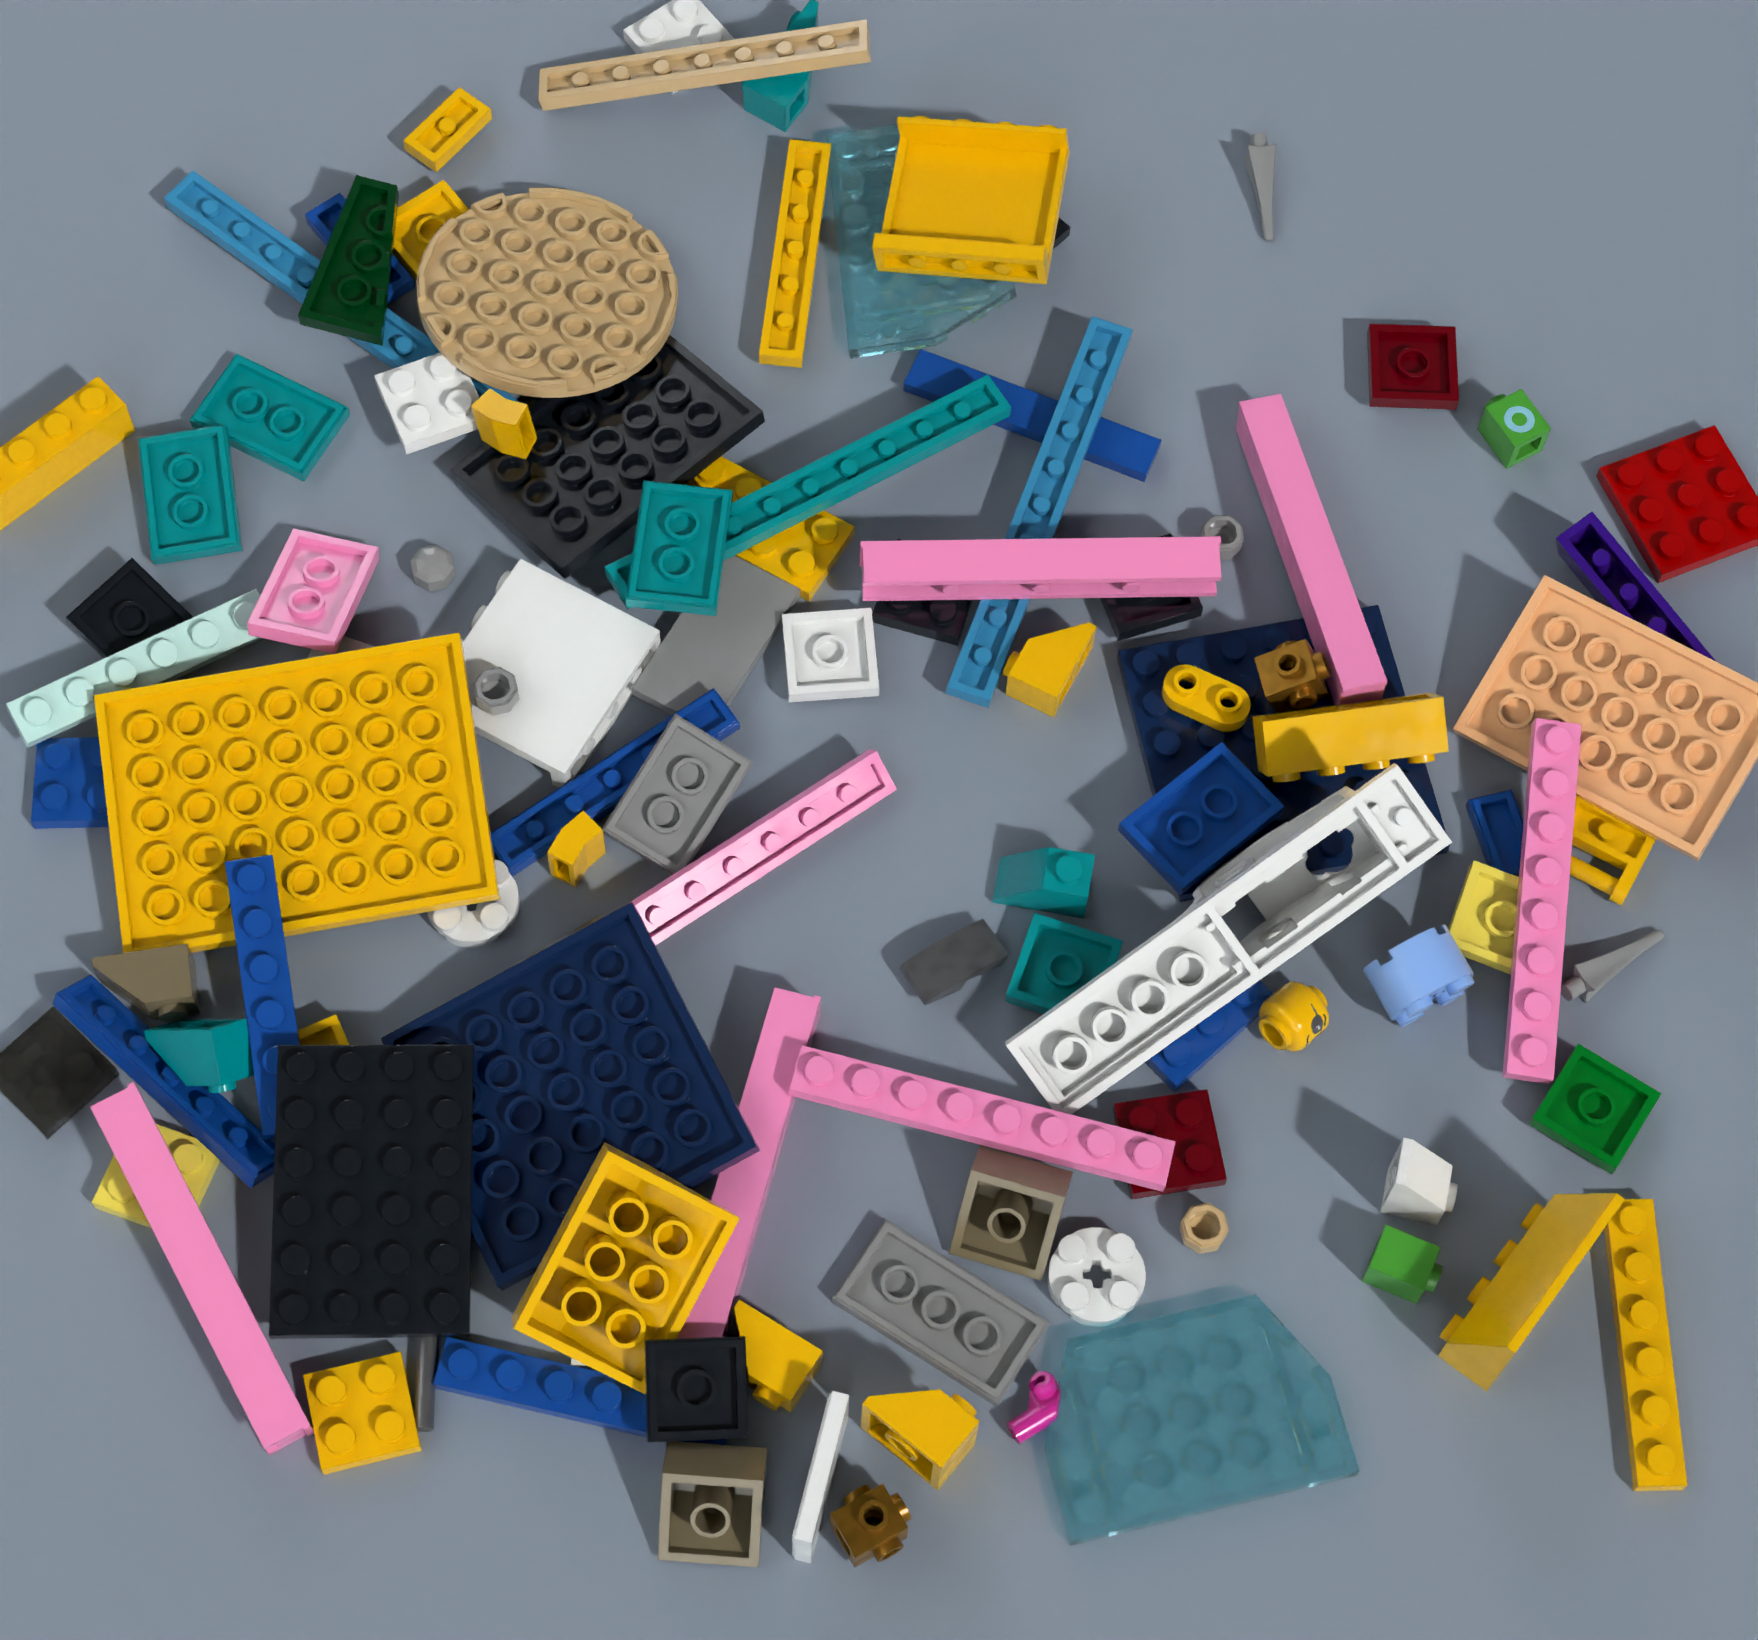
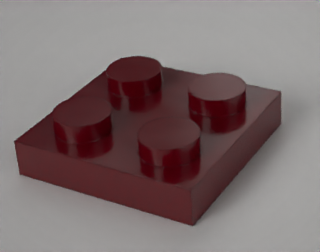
M1369 324L1367 350L1370 407L1456 410L1459 402L1455 327Z
M1208 1089L1114 1103L1113 1114L1116 1126L1176 1141L1164 1191L1161 1192L1128 1183L1131 1200L1225 1185L1227 1177Z

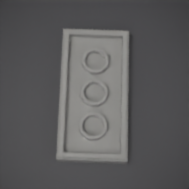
M737 556L725 560L717 615L710 616L681 612L632 686V695L669 715H673L715 688L729 707L781 627L782 614L790 613L798 601L800 588Z
M886 1219L832 1297L833 1304L995 1407H998L1050 1324L1041 1316Z

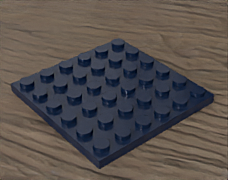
M1379 605L1361 608L1387 678V685H1385L1382 699L1405 696ZM1304 618L1118 650L1117 662L1152 797L1219 743L1223 742L1285 806L1283 813L1185 893L1181 896L1178 894L1180 902L1194 900L1193 892L1208 876L1267 833L1291 821L1345 786L1356 791L1386 769L1364 770L1362 764L1345 766V773L1339 775L1319 776L1317 770L1300 772L1299 780L1289 782H1273L1272 776L1268 777L1258 771L1252 717L1276 714L1277 712L1265 697L1254 658L1275 650L1278 645L1284 642L1300 641L1303 639L1308 641L1315 652ZM1178 665H1192L1240 686L1250 698L1251 706L1247 721L1241 728L1235 731L1222 732L1172 710L1166 705L1162 697V686L1168 671ZM1326 680L1325 683L1329 696L1318 699L1314 705L1305 709L1334 706ZM1189 681L1179 682V685L1184 689L1194 687ZM1229 699L1220 701L1227 708L1235 706L1234 702ZM1291 709V710H1288V711H1286V712L1298 711V710H1297V709ZM1407 758L1390 760V766L1395 763L1400 767L1445 831L1426 763H1407ZM1347 828L1340 832L1335 830L1307 850V869L1315 875H1321L1325 872H1338L1345 869L1350 864L1353 856L1351 845L1354 842L1352 832ZM1450 844L1435 855L1447 853Z
M633 902L381 1038L383 1045L474 1046L471 1232L497 1287L502 1291L536 1272L604 1142L650 1165L690 1189L760 1151Z

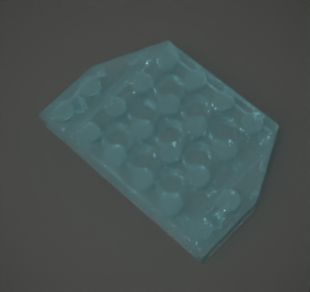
M892 124L826 135L827 143H831L829 168L848 350L851 359L937 346L947 340V334L969 320L973 324L984 317L990 309L1000 307L1017 297L1015 282L877 271L872 244L874 234L881 233L900 140L898 125Z
M1256 1294L1069 1338L1066 1341L1057 1390L1060 1389L1058 1413L1050 1421L1044 1452L1070 1546L1357 1476L1360 1472L1331 1376Z

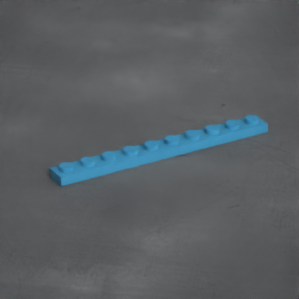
M195 171L190 172L164 197L166 207L303 304L320 264L318 258ZM388 308L383 346L350 338L392 369L440 353L428 336ZM470 377L479 398L490 388L504 398L517 402V399L506 391L493 388Z
M1094 316L1091 317L1005 539H1052L1055 537L1128 348L1133 329ZM1030 599L980 600L947 684L946 694L989 708Z

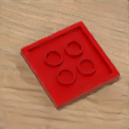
M1715 425L1599 468L1596 475L1598 481L1657 583L1758 546V496Z

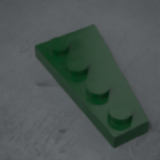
M356 175L299 311L300 325L383 346L399 200L397 185Z

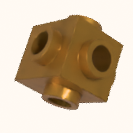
M1306 639L1284 642L1278 645L1275 650L1254 658L1265 697L1277 713H1283L1291 709H1305L1314 705L1318 699L1329 696L1324 680L1331 677L1327 660L1322 651L1315 653Z
M868 1484L855 1489L843 1498L844 1506L830 1513V1526L854 1568L873 1557L876 1558L877 1562L884 1561L904 1547L901 1541L907 1538L908 1526L906 1522L911 1520V1515L900 1495L896 1492L890 1496L884 1484L872 1490ZM876 1521L879 1525L872 1526L867 1524V1522Z

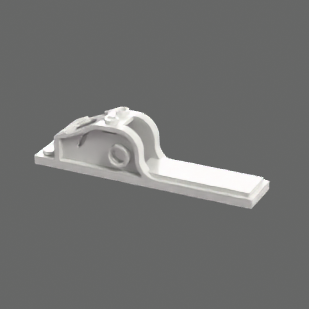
M1393 763L1356 791L1347 786L1343 787L1291 821L1267 833L1230 859L1193 892L1194 902L1177 919L1005 1041V1044L1053 1110L1072 1115L1451 844L1452 841L1400 767ZM1344 828L1350 830L1354 837V842L1351 845L1353 856L1350 864L1338 872H1325L1321 875L1311 873L1306 867L1307 850L1335 830L1337 832L1342 831ZM1247 894L1265 918V921L1239 942L1221 916L1236 906L1235 902Z

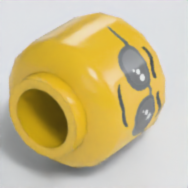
M1296 981L1284 984L1267 998L1259 1009L1260 1021L1258 1025L1261 1035L1272 1047L1278 1050H1288L1291 1052L1303 1050L1321 1035L1329 1024L1326 997L1318 988L1311 985L1307 986Z

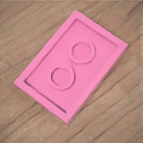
M293 528L247 622L248 635L336 654L377 566L379 547Z

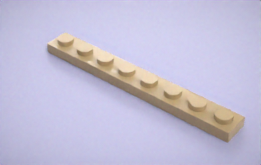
M865 19L542 68L539 74L538 100L542 110L547 111L871 62L870 29L868 21Z

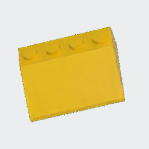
M604 1142L511 1317L513 1329L645 1394L644 1340L674 1339L678 1337L740 1217L650 1165Z
M1617 1193L1554 1194L1545 1207L1536 1202L1520 1224L1527 1232L1519 1244L1509 1239L1493 1263L1500 1267L1498 1273L1492 1281L1482 1276L1466 1300L1474 1305L1465 1318L1456 1313L1439 1337L1447 1343L1438 1357L1487 1392L1625 1199Z

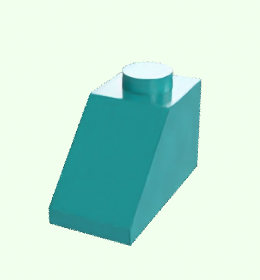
M1046 847L1000 857L992 903L1084 918L1095 855Z
M246 1019L182 1020L144 1030L146 1041L186 1086H207L208 1093H221L236 1089V1081L254 1075Z

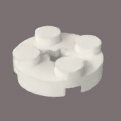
M495 860L500 893L499 900L477 903L476 910L468 911L467 906L464 905L427 912L429 921L434 929L436 928L441 935L445 936L447 941L460 947H483L498 940L499 935L504 933L509 925L511 928L519 913L520 898L517 884L505 863Z
M1102 1227L1084 1228L1062 1238L1051 1257L1047 1274L1049 1293L1058 1307L1060 1305L1063 1311L1070 1314V1318L1074 1321L1092 1327L1112 1325L1123 1319L1137 1305L1142 1296L1146 1281L1144 1261L1131 1237ZM1091 1266H1101L1102 1271L1109 1273L1110 1279L1103 1280L1101 1288H1094L1092 1280L1083 1278V1272H1089Z

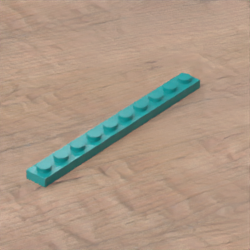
M986 375L732 502L724 561L1009 417L1011 413L1010 404L990 376ZM632 553L605 566V575L627 610L632 608L626 606Z

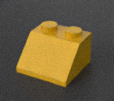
M940 1389L868 1396L862 1403L861 1429L937 1491L975 1446L980 1421L974 1417L977 1412L968 1401L957 1394L949 1397Z

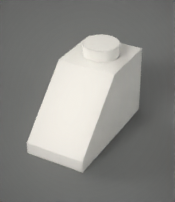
M1403 1137L1387 1170L1380 1213L1437 1225L1444 1212H1452L1455 1204L1458 1184L1450 1182L1453 1166L1415 1140Z

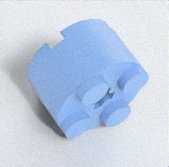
M1445 924L1441 925L1438 930L1433 927L1388 951L1390 953L1388 956L1390 961L1380 965L1376 958L1363 969L1391 1020H1396L1400 1028L1424 1016L1425 1013L1423 1011L1434 1005L1433 1001L1437 1000L1440 1007L1445 1006L1464 995V990L1475 983L1472 978L1474 973Z

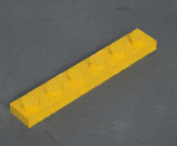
M789 139L759 349V364L802 368L831 158V143Z
M1625 1199L1604 1228L1633 1491L1684 1490L1688 1485L1653 1199Z

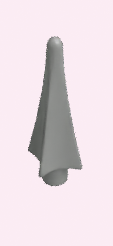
M1259 132L1250 136L1251 145H1247L1249 154L1244 158L1256 197L1264 239L1271 241L1273 239V181L1277 144L1268 145L1267 135Z
M1656 930L1622 948L1575 964L1573 974L1565 977L1567 981L1561 984V995L1567 1001H1571L1581 995L1584 1003H1587L1628 964L1661 941L1664 937L1663 931Z

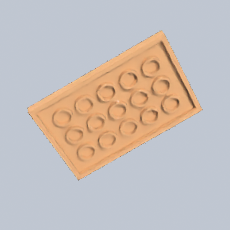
M1544 575L1453 727L1454 733L1528 772L1531 726L1535 718L1581 724L1576 796L1631 827L1699 861L1758 760V683Z

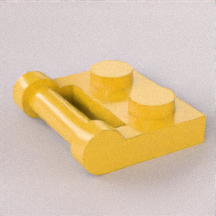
M1576 796L1572 845L1623 870V873L1618 879L1571 855L1570 875L1610 895L1608 900L1621 906L1656 839Z

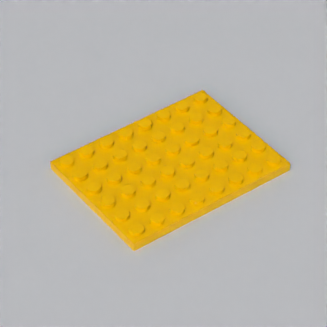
M460 633L94 695L123 953L180 944H188L191 953L236 945L225 861L273 855L284 937L500 899L465 656Z

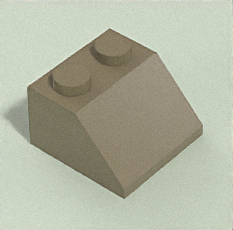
M980 1145L969 1174L949 1254L1042 1281L1073 1172Z
M680 1441L667 1442L661 1481L658 1560L746 1567L759 1566L768 1448Z

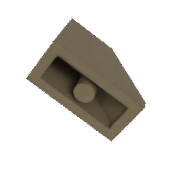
M188 944L92 958V966L100 982L152 1020L159 1019L163 1022L182 1021L190 1014L200 1013L195 959Z

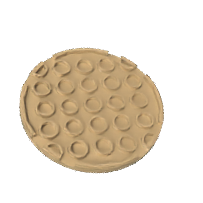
M529 188V193L505 196L502 192L471 204L470 210L461 214L456 219L450 218L437 230L424 250L418 267L417 305L422 324L432 343L450 363L475 380L493 388L523 396L541 398L572 397L597 392L618 384L640 371L657 355L667 341L674 325L678 300L677 276L674 274L670 263L669 253L660 239L652 230H646L641 224L632 219L633 214L624 208L584 192L560 188Z

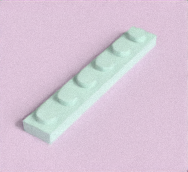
M257 589L6 703V708L27 748L95 717L94 695L171 682L263 639L248 635L247 622L260 597Z

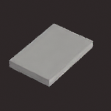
M674 714L602 828L603 833L673 875L692 862L752 766L753 761L679 715Z

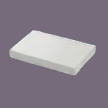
M832 1391L828 1395L792 1534V1556H794V1560L812 1563L848 1422V1394Z

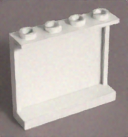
M520 558L512 571L507 570L500 577L496 586L495 596L488 606L482 605L478 609L472 621V629L464 641H462L475 731L480 736L550 772L552 785L560 788L580 775L631 698L632 686L661 644L660 630ZM501 667L515 675L520 699L510 712L492 716L478 708L473 683L483 670Z

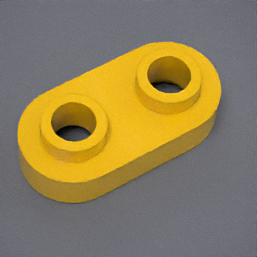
M1186 664L1173 667L1164 678L1162 697L1166 705L1172 710L1222 732L1235 731L1241 728L1247 721L1251 703L1248 694L1240 686L1200 668ZM1189 681L1194 687L1184 689L1179 685V682ZM1229 699L1234 702L1235 706L1227 708L1220 701Z

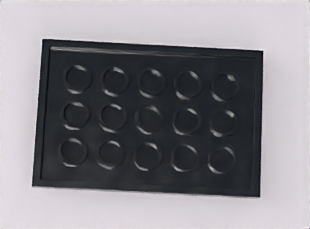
M669 335L657 355L640 371L626 380L606 389L580 396L542 398L529 408L537 440L527 459L503 454L487 443H484L452 467L450 472L453 480L566 579L637 523L643 480L685 485L762 425L765 419L763 411Z
M278 1045L269 1313L270 1339L470 1337L473 1045Z

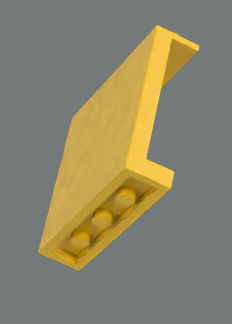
M898 116L897 125L900 140L881 233L874 234L872 244L877 271L1047 284L1070 155L1067 128H1057L1052 125H1014L1010 122L983 123L972 122L968 119L941 120L930 119L926 116Z

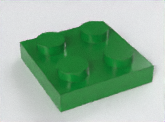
M1577 1044L1529 1122V1125L1612 1175L1662 1093L1582 1045Z

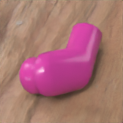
M1039 1371L1030 1378L1028 1410L1006 1423L1012 1437L1018 1444L1052 1425L1058 1418L1061 1388L1050 1372Z

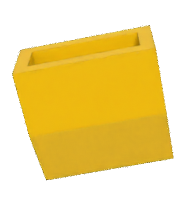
M489 388L471 405L481 440L503 454L527 459L537 440L528 405L506 399Z
M584 811L579 813L560 830L547 851L551 876L574 887H577L587 869L606 853L603 830Z

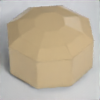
M1210 1203L1190 1206L1179 1225L1183 1244L1198 1254L1217 1251L1229 1231L1225 1213Z

